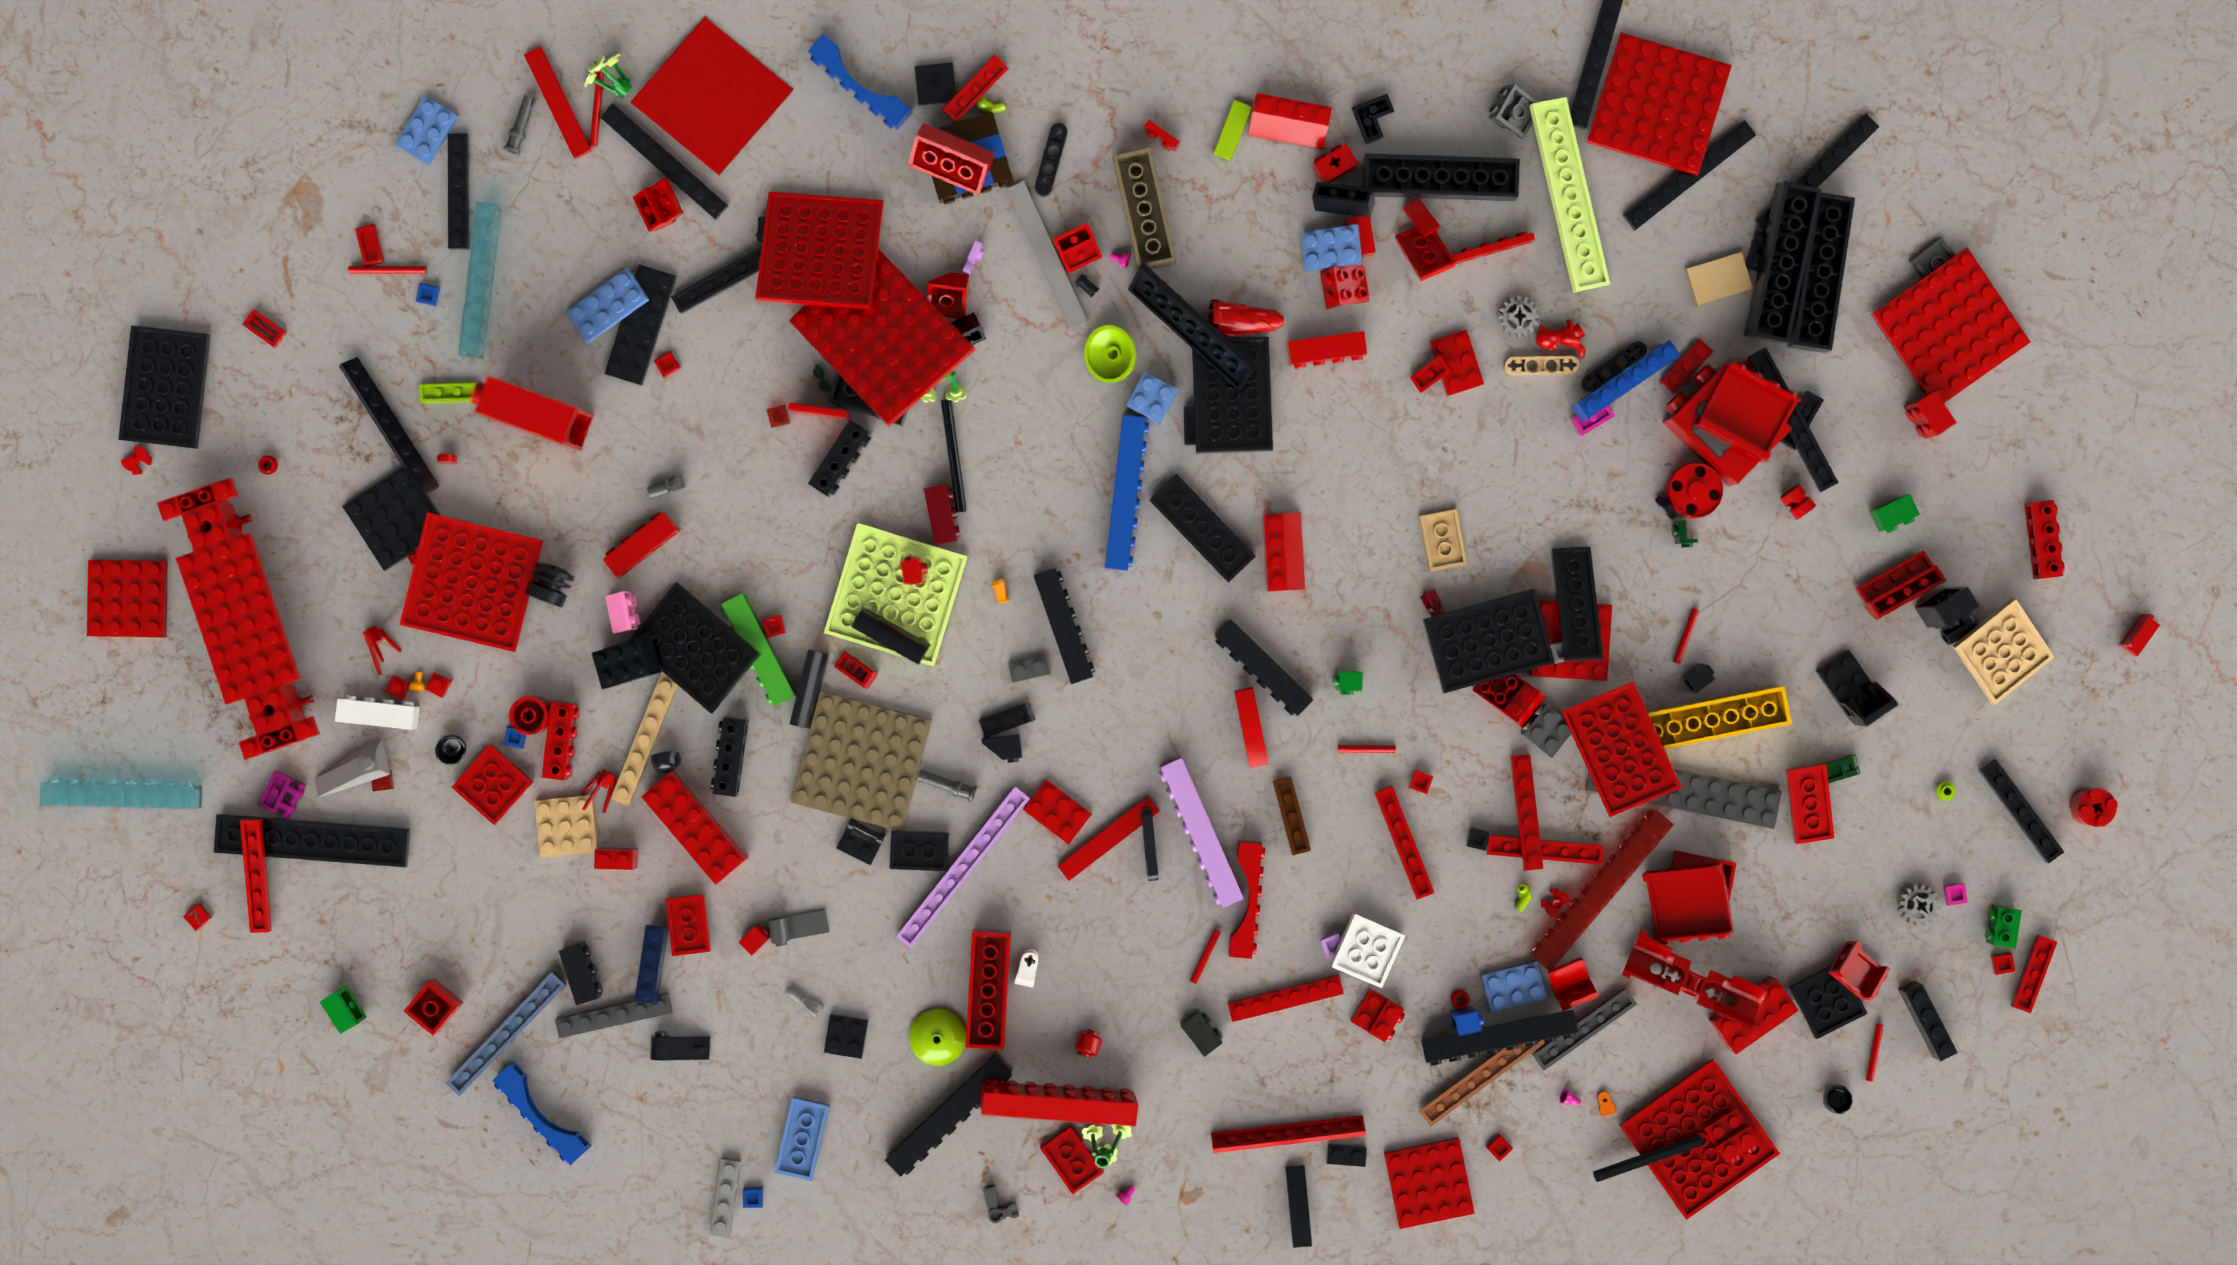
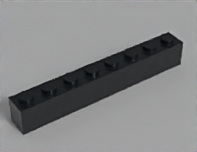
M1573 1009L1481 1028L1482 1031L1460 1036L1457 1033L1423 1039L1421 1042L1426 1063L1430 1062V1065L1434 1066L1442 1064L1441 1060L1444 1059L1454 1062L1461 1060L1460 1056L1468 1055V1058L1480 1056L1479 1052L1487 1051L1489 1055L1499 1053V1048L1506 1047V1050L1509 1051L1518 1049L1517 1045L1525 1043V1046L1529 1047L1537 1045L1536 1041L1539 1040L1549 1043L1556 1041L1555 1037L1563 1036L1564 1039L1574 1038V1033H1579Z
M997 1051L886 1156L885 1161L900 1177L904 1173L908 1175L915 1168L914 1164L918 1160L922 1162L929 1155L928 1151L932 1147L936 1149L943 1142L941 1139L943 1136L952 1134L957 1128L955 1125L960 1120L964 1122L971 1115L969 1112L974 1107L976 1109L980 1107L982 1081L996 1079L998 1082H1006L1012 1077L1013 1067Z

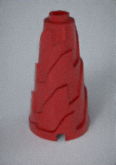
M1218 299L1210 300L1209 309H1213V311L1208 314V321L1224 336H1240L1242 334L1276 331L1284 325V316L1280 315V312H1277V310L1246 306L1245 304L1225 302Z

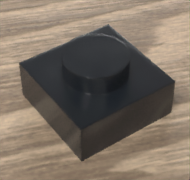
M1470 827L1466 846L1486 851L1490 832Z

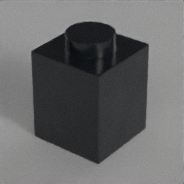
M1701 663L1681 677L1693 693H1698L1715 680L1712 668L1708 664Z

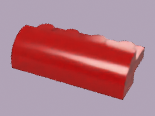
M1923 550L1862 584L1855 590L1865 603L1867 612L1874 619L1878 620L1947 580L1937 565H1933Z

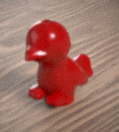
M1567 319V325L1557 330L1549 329L1542 324L1539 325V331L1535 337L1538 346L1553 350L1557 349L1556 344L1560 343L1576 349L1579 358L1585 356L1586 348L1581 344L1580 340L1585 337V334L1578 323L1573 325L1572 321Z

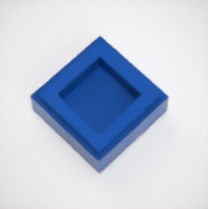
M419 283L416 302L436 306L440 287Z
M507 726L504 745L523 749L526 735L517 732L512 726Z
M744 1187L743 1208H762L763 1187Z

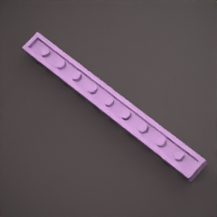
M1016 786L1013 788L897 934L896 937L910 949L1028 802L1029 796Z

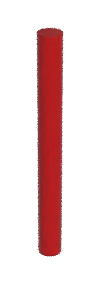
M601 70L596 71V78L603 82L604 73ZM595 83L590 135L591 147H597L603 87Z
M349 266L348 272L349 274H427V267Z

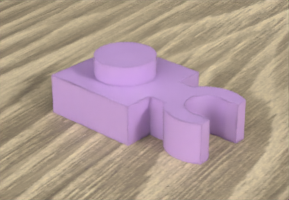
M975 240L963 268V273L970 276L977 260L981 261L985 252L982 243Z
M1335 932L1319 939L1326 958L1334 956L1344 932L1341 936Z

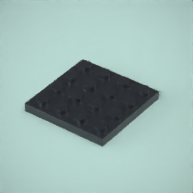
M403 467L342 506L384 571L407 558L409 554L415 551L414 548L419 547L427 512L441 515L428 494L420 495Z

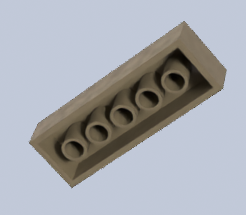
M1151 148L1114 155L1113 164L1137 269L1143 263L1150 269L1176 264Z

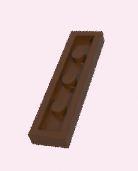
M1289 776L1272 781L1292 856L1311 851L1292 777Z

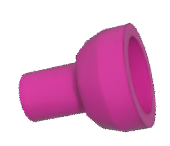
M1111 253V260L1119 262V265L1124 268L1128 267L1131 258L1130 253Z
M1564 1089L1560 1095L1561 1104L1569 1105L1571 1103L1579 1106L1581 1103V1099L1574 1097L1573 1093L1568 1089Z
M1129 1185L1124 1192L1120 1191L1117 1193L1116 1197L1127 1206L1131 1200L1130 1196L1135 1189Z

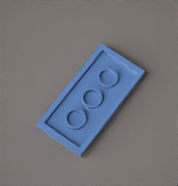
M626 268L566 312L585 343L589 344L649 301V298L632 271Z
M792 1097L774 1173L808 1181L813 1180L830 1105Z

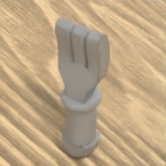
M792 988L786 989L785 992L788 997L797 1001L799 1005L802 1004L808 1012L818 1017L823 1009L819 1003L814 1000L805 999V996L800 995Z

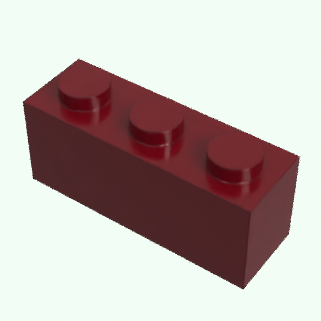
M947 484L924 488L934 545L958 542V537H961L959 525L955 526L954 518H957L956 508L951 505V499H954L952 488H948Z

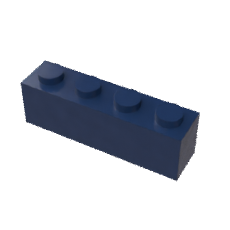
M645 926L634 1002L658 1004L668 927Z

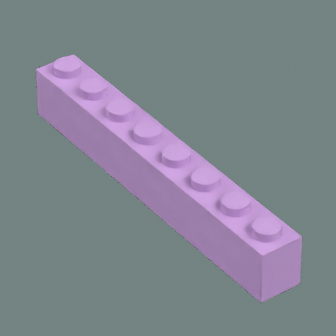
M1182 757L1160 766L1162 769L1159 771L1163 782L1167 781L1170 787L1166 789L1171 800L1175 799L1177 806L1174 807L1178 817L1182 816L1185 821L1182 824L1186 835L1190 834L1193 841H1190L1191 847L1194 852L1198 851L1201 857L1197 859L1202 870L1206 869L1208 876L1205 877L1209 887L1213 886L1216 891L1213 896L1217 905L1221 904L1224 908L1244 899Z

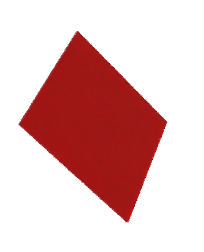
M704 17L630 103L720 176L794 90Z

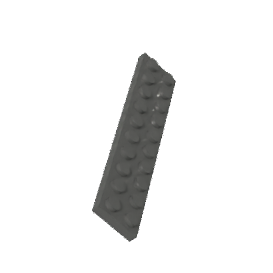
M1674 769L1682 788L1647 802L1774 829L1782 791ZM1589 773L1585 790L1598 792Z

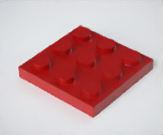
M489 744L451 788L493 825H497L534 781L497 748Z

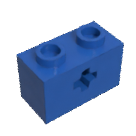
M1473 1006L1450 1010L1453 1028L1459 1036L1482 1031L1481 1025L1484 1024L1482 1014Z

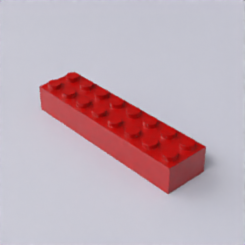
M996 1079L982 1081L979 1101L981 1115L1124 1126H1136L1139 1105L1135 1093L1125 1088L1117 1091L1109 1087L1094 1089L1091 1086H1082V1088H1076L1070 1084L1056 1086L1053 1083L1036 1085L1035 1082L1030 1081L1022 1084L1014 1080L998 1082Z

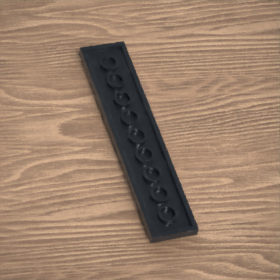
M216 814L213 853L243 855L240 820L262 818L265 857L407 867L410 828Z

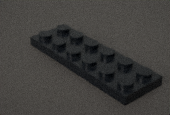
M639 264L635 278L646 293L649 301L621 320L604 374L643 386L677 276Z
M1177 473L1149 499L1156 509L1228 583L1256 557Z
M1591 547L1552 549L1551 556L1563 662L1602 660L1604 657Z

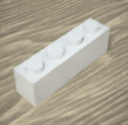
M344 695V698L337 699L335 722L414 730L418 726L420 706H413L414 702L409 701L395 704V700L383 699L382 702H376L375 698L363 697V700H358L354 695Z

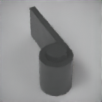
M825 910L767 920L771 943H775L776 947L787 945V941L791 939L829 933Z

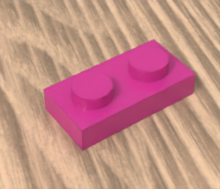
M1608 405L1583 422L1580 421L1578 416L1571 421L1580 436H1583L1615 415Z

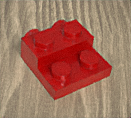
M1369 988L1353 1015L1351 1022L1374 1037L1386 1042L1387 1039L1391 1040L1396 1031L1393 1028L1396 1023L1400 1024L1404 1019V1008Z
M1736 1107L1702 1127L1726 1163L1729 1161L1730 1163L1737 1162L1741 1158L1740 1154L1745 1151L1747 1153L1754 1151L1757 1148L1756 1144L1759 1143Z

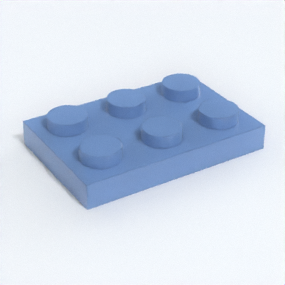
M424 95L395 145L430 166L459 116Z
M1355 224L1301 233L1305 271L1362 264L1359 225Z
M1536 960L1481 974L1491 1013L1547 999Z

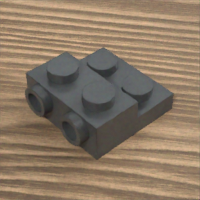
M1515 84L1504 86L1499 91L1500 98L1498 102L1492 104L1489 109L1491 113L1489 119L1501 128H1507L1520 139H1523L1533 124L1529 105L1538 101Z
M1544 704L1543 706L1540 705L1534 712L1535 717L1532 721L1528 720L1524 725L1521 735L1550 758H1553L1572 733L1566 720L1551 707Z

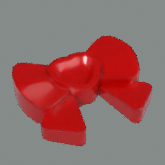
M135 446L134 452L128 458L122 459L121 464L126 470L132 471L133 475H140L143 472L137 464L142 461L147 465H152V457L149 456L148 451L144 447Z
M1558 888L1549 889L1555 899L1552 900V903L1541 899V908H1545L1549 916L1557 918L1559 910L1564 904L1570 902V898L1566 893L1558 891Z

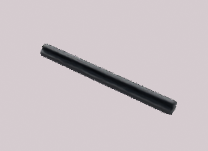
M944 399L941 400L955 507L956 511L961 513L967 509L952 401Z
M1696 1135L1593 1171V1176L1596 1182H1600L1704 1145V1142L1700 1135Z

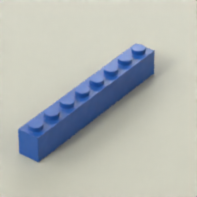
M1123 415L1105 569L1128 571V567H1132L1133 564L1130 548L1135 547L1136 537H1132V531L1137 529L1138 518H1134L1135 510H1139L1140 499L1136 497L1137 491H1141L1142 480H1139V472L1144 470V461L1141 460V454L1146 452L1147 442L1143 441L1144 434H1148L1149 423L1145 422V417Z

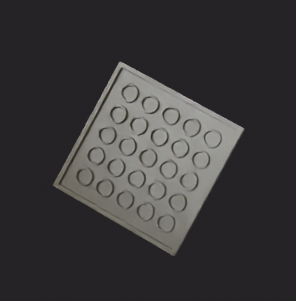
M820 691L791 803L896 831H903L932 720Z

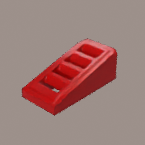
M846 651L842 653L834 665L836 669L866 689L870 687L878 675L876 671ZM847 659H850L848 665L845 668H843V665L845 664ZM854 663H855L856 666L854 667V669H853L852 672L850 673L849 671H850V669L852 668V666H853ZM860 668H862L863 670L861 671L859 676L856 677V674L858 673Z

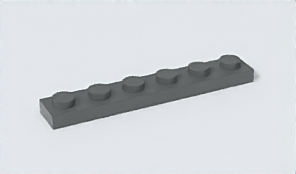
M1623 988L1577 1021L1579 1033H1574V1038L1564 1039L1563 1036L1555 1037L1556 1041L1546 1043L1532 1053V1056L1542 1070L1545 1071L1636 1006V1001L1628 990Z
M668 993L659 995L657 1005L633 1001L557 1018L555 1022L559 1038L662 1016L673 1011Z

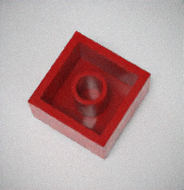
M1937 391L1923 394L1904 406L1907 418L1914 422L1917 433L1924 437V439L1938 436L1957 423Z
M434 978L425 984L404 1009V1012L434 1036L442 1030L464 1002Z

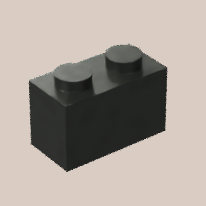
M1197 1010L1180 1024L1205 1057L1222 1044L1221 1037L1223 1035L1217 1027L1212 1028L1209 1024L1211 1020L1205 1012L1201 1013Z

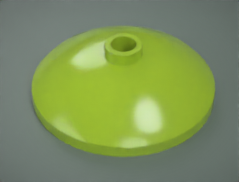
M1104 325L1098 327L1089 335L1084 348V359L1089 372L1096 379L1105 383L1119 382L1131 373L1136 362V347L1132 337L1126 330L1116 325Z
M944 1008L929 1009L921 1013L913 1022L909 1034L910 1045L914 1054L924 1063L933 1066L947 1065L955 1061L962 1054L966 1045V1028L963 1021L954 1012ZM939 1036L941 1041L935 1042L934 1037Z

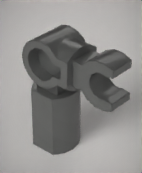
M679 475L648 486L647 491L650 498L653 499L670 493V490H680L685 487L682 476Z
M996 1185L983 1187L986 1206L990 1208L988 1218L992 1223H999L1001 1220L1006 1219V1217H1019L1018 1212L1012 1213L1010 1211L1011 1208L1017 1207L1016 1202L1009 1203L1007 1207H997L1000 1203Z

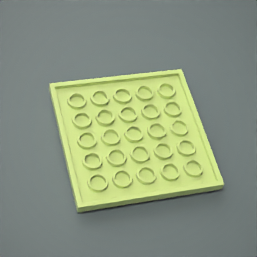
M857 523L824 633L904 657L851 627L859 612L865 607L930 643L931 646L921 663L934 667L968 557ZM916 555L918 558L923 559V562L927 563L928 574H925L926 582L904 585L900 562L905 561L904 557Z

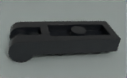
M1027 702L980 719L979 722L985 738L1036 720L1034 714H1031L1030 703ZM1023 711L1025 718L1019 719L1017 712Z

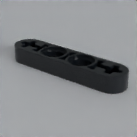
M1056 123L1050 129L1035 183V191L1040 197L1049 196L1053 189L1068 133L1066 126L1062 123ZM1058 128H1062V132L1064 133V135L1060 134L1058 140L1059 142H1062V144L1055 142L1056 133L1054 132V130L1057 131ZM1051 146L1059 148V153L1056 156H1051L1048 153ZM1051 164L1054 167L1052 174L1044 173L1043 168L1045 165ZM1044 178H1046V186L1049 189L1045 190L1043 193L1041 192V189L1038 188V186H1042Z
M1636 341L1586 375L1581 381L1582 389L1586 392H1593L1646 355V345L1641 341ZM1634 346L1642 348L1640 351L1641 355L1637 353L1630 357L1629 354L1635 350ZM1619 356H1624L1627 360V364L1624 367L1617 364ZM1603 367H1608L1611 370L1610 377L1605 378L1602 376L1601 370ZM1598 376L1600 380L1593 383L1594 388L1586 386L1588 383L1587 379L1592 380Z
M1151 808L1141 809L1147 877L1149 882L1158 881Z

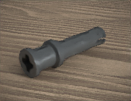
M523 96L513 129L508 132L510 135L503 149L516 155L521 153L519 149L522 141L526 138V126L536 101L533 97Z
M924 770L921 771L918 779L919 782L951 792L954 797L959 796L968 799L970 803H972L977 790V786H968L960 780L954 782Z

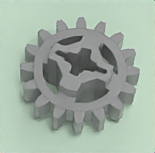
M1520 296L1516 297V301L1511 297L1509 303L1504 302L1502 304L1504 308L1498 310L1502 313V315L1497 317L1498 320H1502L1499 327L1504 326L1503 333L1509 331V337H1512L1514 334H1516L1517 339L1521 337V334L1527 337L1528 331L1531 333L1535 331L1532 326L1539 325L1535 321V319L1540 318V315L1535 314L1539 309L1533 308L1534 301L1528 303L1527 297L1523 301ZM1514 306L1513 312L1507 313L1508 309ZM1518 313H1519V316L1522 317V319H1521L1520 321H1518V318H1515V317H1514V316L1517 315ZM1530 321L1529 325L1523 329L1524 323Z
M1912 884L1911 890L1905 887L1906 893L1899 894L1902 900H1897V903L1901 904L1897 911L1903 912L1900 917L1907 918L1906 922L1909 924L1913 922L1915 926H1919L1920 923L1926 926V921L1934 922L1932 916L1938 917L1939 915L1936 913V910L1941 909V907L1937 906L1940 899L1935 898L1937 892H1931V887H1924L1922 884H1919L1918 887ZM1921 892V893H1924L1925 895H1921V896L1919 897L1918 895H1916V893ZM1918 913H1919V915L1922 916V917H1913V915H1916V914H1918Z

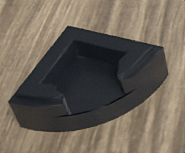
M1661 495L1655 499L1657 505L1666 511V516L1673 520L1678 516L1672 504Z

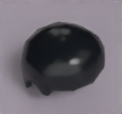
M454 734L445 735L438 741L435 747L436 758L445 765H455L464 757L467 750L466 743L460 736Z
M672 751L650 755L652 766L657 772L668 773L674 771L681 764V756L678 752L677 756Z
M1832 1085L1823 1094L1825 1108L1835 1114H1844L1851 1108L1853 1103L1852 1094L1847 1087L1842 1085Z

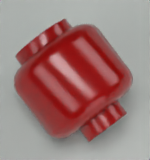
M1094 1030L1081 1031L1074 1045L1077 1054L1091 1059V1056H1097L1102 1039L1098 1037V1032Z

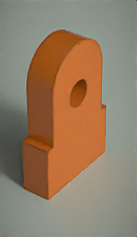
M1606 1091L1599 1092L1597 1099L1601 1117L1617 1113L1609 1093Z

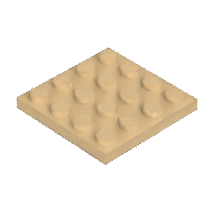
M2014 598L2007 601L1952 645L1993 705H1996L2054 658V655L2018 601Z

